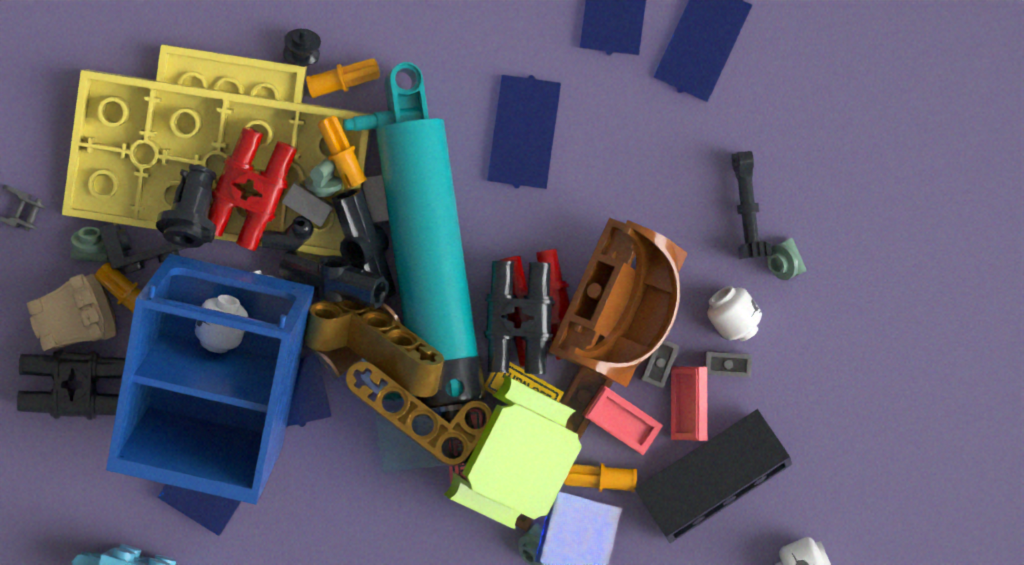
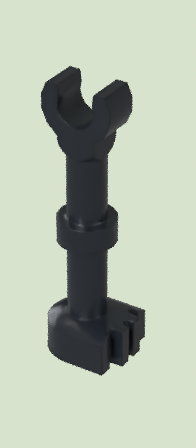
M752 151L737 152V154H732L731 159L735 177L738 180L740 205H737L738 215H742L745 244L738 247L739 259L771 256V244L766 241L759 242L756 213L759 212V203H755L752 183L753 153Z

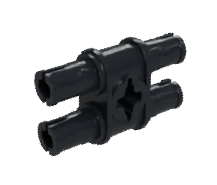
M492 261L491 294H487V297H485V301H487L486 331H483L485 338L489 339L487 372L509 373L511 339H514L515 336H522V340H525L524 373L546 374L548 341H551V337H553V334H551L552 304H555V300L550 296L551 263L529 262L527 295H524V299H516V295H513L514 262ZM517 307H522V313L533 316L534 320L522 322L521 328H516V322L505 319L504 315L516 313Z
M60 349L54 351L53 355L20 354V375L52 377L54 387L51 391L19 390L17 410L18 412L50 413V416L55 419H59L62 416L87 417V420H93L97 418V415L114 416L116 415L119 394L98 393L96 382H98L99 378L122 379L125 358L100 357V354L96 353V351H91L90 353H66ZM76 374L77 381L83 382V388L77 389L74 395V390L68 388L67 383L68 381H73Z

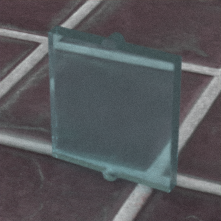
M440 407L430 408L435 413L440 412ZM400 410L388 411V412H389V413H396V412H398V411H400ZM376 413L379 434L376 445L381 450L384 473L445 465ZM419 416L412 422V429L419 436L430 434L434 428L433 421L427 416Z

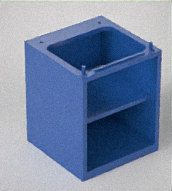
M169 254L136 298L106 470L257 505L283 447L314 287ZM230 295L239 300L240 305L247 311L248 317L201 306L210 298ZM196 321L209 322L245 332L238 347L225 353H216L207 350L201 345L200 340L195 335Z

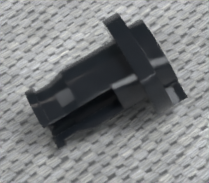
M191 164L189 165V172L181 169L180 175L182 178L176 189L171 210H165L158 214L156 228L168 242L174 245L198 248L203 243H212L215 237L216 225L208 219V212L212 199L211 187L217 175L207 167Z

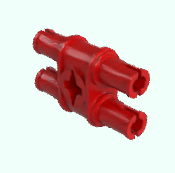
M244 126L232 155H227V158H224L223 163L225 165L215 189L211 190L213 202L208 212V219L216 225L215 235L221 237L234 207L244 208L247 216L236 244L256 251L267 223L272 222L276 218L274 213L284 189H288L289 185L286 177L297 148L282 141H277L266 169L256 170L252 162L264 134ZM251 180L254 181L253 188L258 190L260 195L245 196L246 189L241 187V184L248 183Z
M557 249L536 252L537 262L551 263L550 296L555 300L551 315L552 342L570 305L567 288L570 286L567 284V280L563 281ZM521 255L500 259V261L514 262L513 295H516V299H524V295H527L528 287L526 285ZM517 307L516 313L507 315L510 321L516 322V328H521L522 322L534 320L533 316L522 313V307ZM515 336L514 340L519 365L524 367L525 340H522V336ZM555 356L556 360H562V358Z

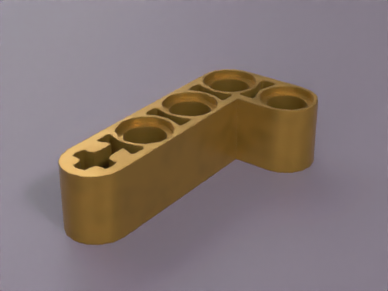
M347 300L341 302L320 301L310 306L304 335V343L309 348L317 351H331L348 346L409 393L419 397H430L437 393L444 362L443 355L380 308L374 309Z
M368 362L355 363L346 374L348 388L354 396L447 466L460 465L467 459L476 447L492 415L491 409L485 403L472 401L464 405L449 424L381 370ZM367 371L370 372V381L378 388L382 381L387 384V386L379 391L374 402L369 399V397L374 395L370 388L365 385L361 386L360 389L355 387L357 384V380L354 377L356 373L364 375ZM397 393L403 398L404 405L400 411L389 413L383 408L382 401L387 394ZM479 409L485 414L486 423L482 428L472 429L468 427L464 419L465 414L469 410ZM419 416H427L433 421L434 428L426 436H419L412 429L413 420ZM450 438L459 440L463 446L462 455L456 459L445 457L441 450L443 442Z

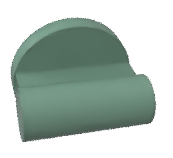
M327 156L311 170L310 176L305 179V187L312 191L313 195L330 197L334 195V192L342 188V180L334 176L336 167L333 160H329Z
M84 227L72 235L71 259L109 262L105 244L98 228Z
M793 238L771 247L772 255L767 256L768 267L777 278L788 280L807 271Z
M538 523L529 528L526 534L518 540L519 554L530 565H546L549 560L561 551Z

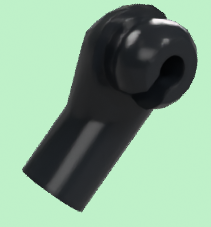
M298 216L293 219V223L283 232L264 230L262 248L296 251L311 238L314 231L313 224L304 216Z

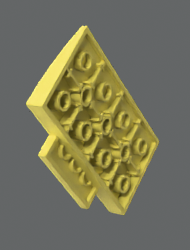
M162 44L160 47L156 80L89 69L81 70L62 215L158 230L156 228L158 214L165 210H171L176 189L182 178L180 175L181 169L189 172V165L191 164L211 169L217 175L211 187V190L215 189L225 165L223 160L227 158V155H232L242 128L246 126L264 134L252 162L256 170L266 169L277 141H282L297 148L286 177L289 185L288 189H284L274 213L276 218L272 222H268L265 230L283 232L293 223V219L302 216L283 204V199L294 182L297 181L305 186V179L310 176L311 170L330 155L329 149L317 126L318 122L328 116L333 115L337 117L349 145H354L356 148L353 151L365 175L371 129L346 131L343 128V120L353 118L354 116L370 115L371 113L302 103L307 71L306 66L302 67ZM335 168L334 176L341 179L337 168ZM251 180L248 183L241 184V187L246 189L245 196L260 195L258 190L253 188L254 181ZM342 182V188L339 191L334 192V195L330 197L322 198L326 199L327 201L333 204L332 198L334 196L352 189H362L363 183L355 187L345 189L344 184ZM239 206L238 208L234 207L221 237L215 235L214 239L236 242L247 216L245 209ZM333 208L321 227L312 222L314 227L313 234L298 251L323 256H342L340 243L345 237L335 208ZM262 237L258 246H262Z

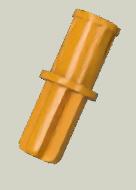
M370 58L346 66L337 64L336 69L313 76H306L310 95L314 99L317 96L342 89L344 92H348L349 87L376 80L380 77V69L375 58Z
M332 115L320 120L317 126L329 149L330 155L328 159L333 160L345 189L355 187L366 181L367 178L353 151L356 148L354 145H349L337 117Z
M110 263L103 264L95 273V279L118 299L117 304L119 306L123 304L134 313L136 298L141 292L138 288L139 284L137 282L133 284L119 270L112 269Z
M600 463V466L573 464L564 484L598 488V492H602L603 489L635 492L637 469L605 467L604 463Z

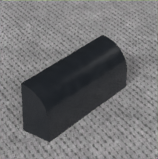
M756 409L634 489L668 542L672 543L791 466L792 461L762 414Z

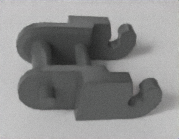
M4 184L3 189L17 194L20 202L14 216H11L9 219L0 216V221L19 228L20 224L25 225L24 230L28 232L30 228L37 230L38 227L33 225L39 209L46 208V206L40 204L42 200L37 198L36 201L30 200L31 194ZM25 202L32 205L27 220L23 221L19 219Z

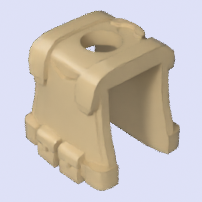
M95 273L87 276L80 274L71 277L69 281L55 291L26 303L29 313L32 315L30 317L32 328L36 337L40 339L43 351L63 348L82 341L107 340L118 335L116 316L109 302V296L103 285L95 279Z

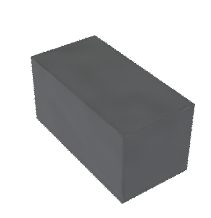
M383 176L367 177V180L363 182V189L374 224L388 222Z
M297 181L293 183L282 201L283 204L320 227L325 223L334 208L332 203L322 197L313 195L312 191Z
M664 340L650 355L641 380L664 388L679 345Z
M705 352L704 367H707V375L751 378L752 355Z

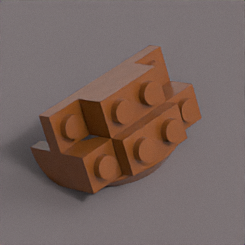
M609 217L548 352L584 367L600 377L628 387L636 367L662 344L673 326L680 300L679 271L688 253L668 238L629 220L623 223ZM635 255H636V270L633 269L632 267H630L631 264H632V262H633V260H634ZM599 336L604 338L600 343L595 345Z

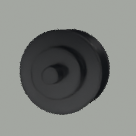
M300 28L291 30L285 35L283 55L289 63L305 67L313 65L319 60L321 39L318 34L309 29Z

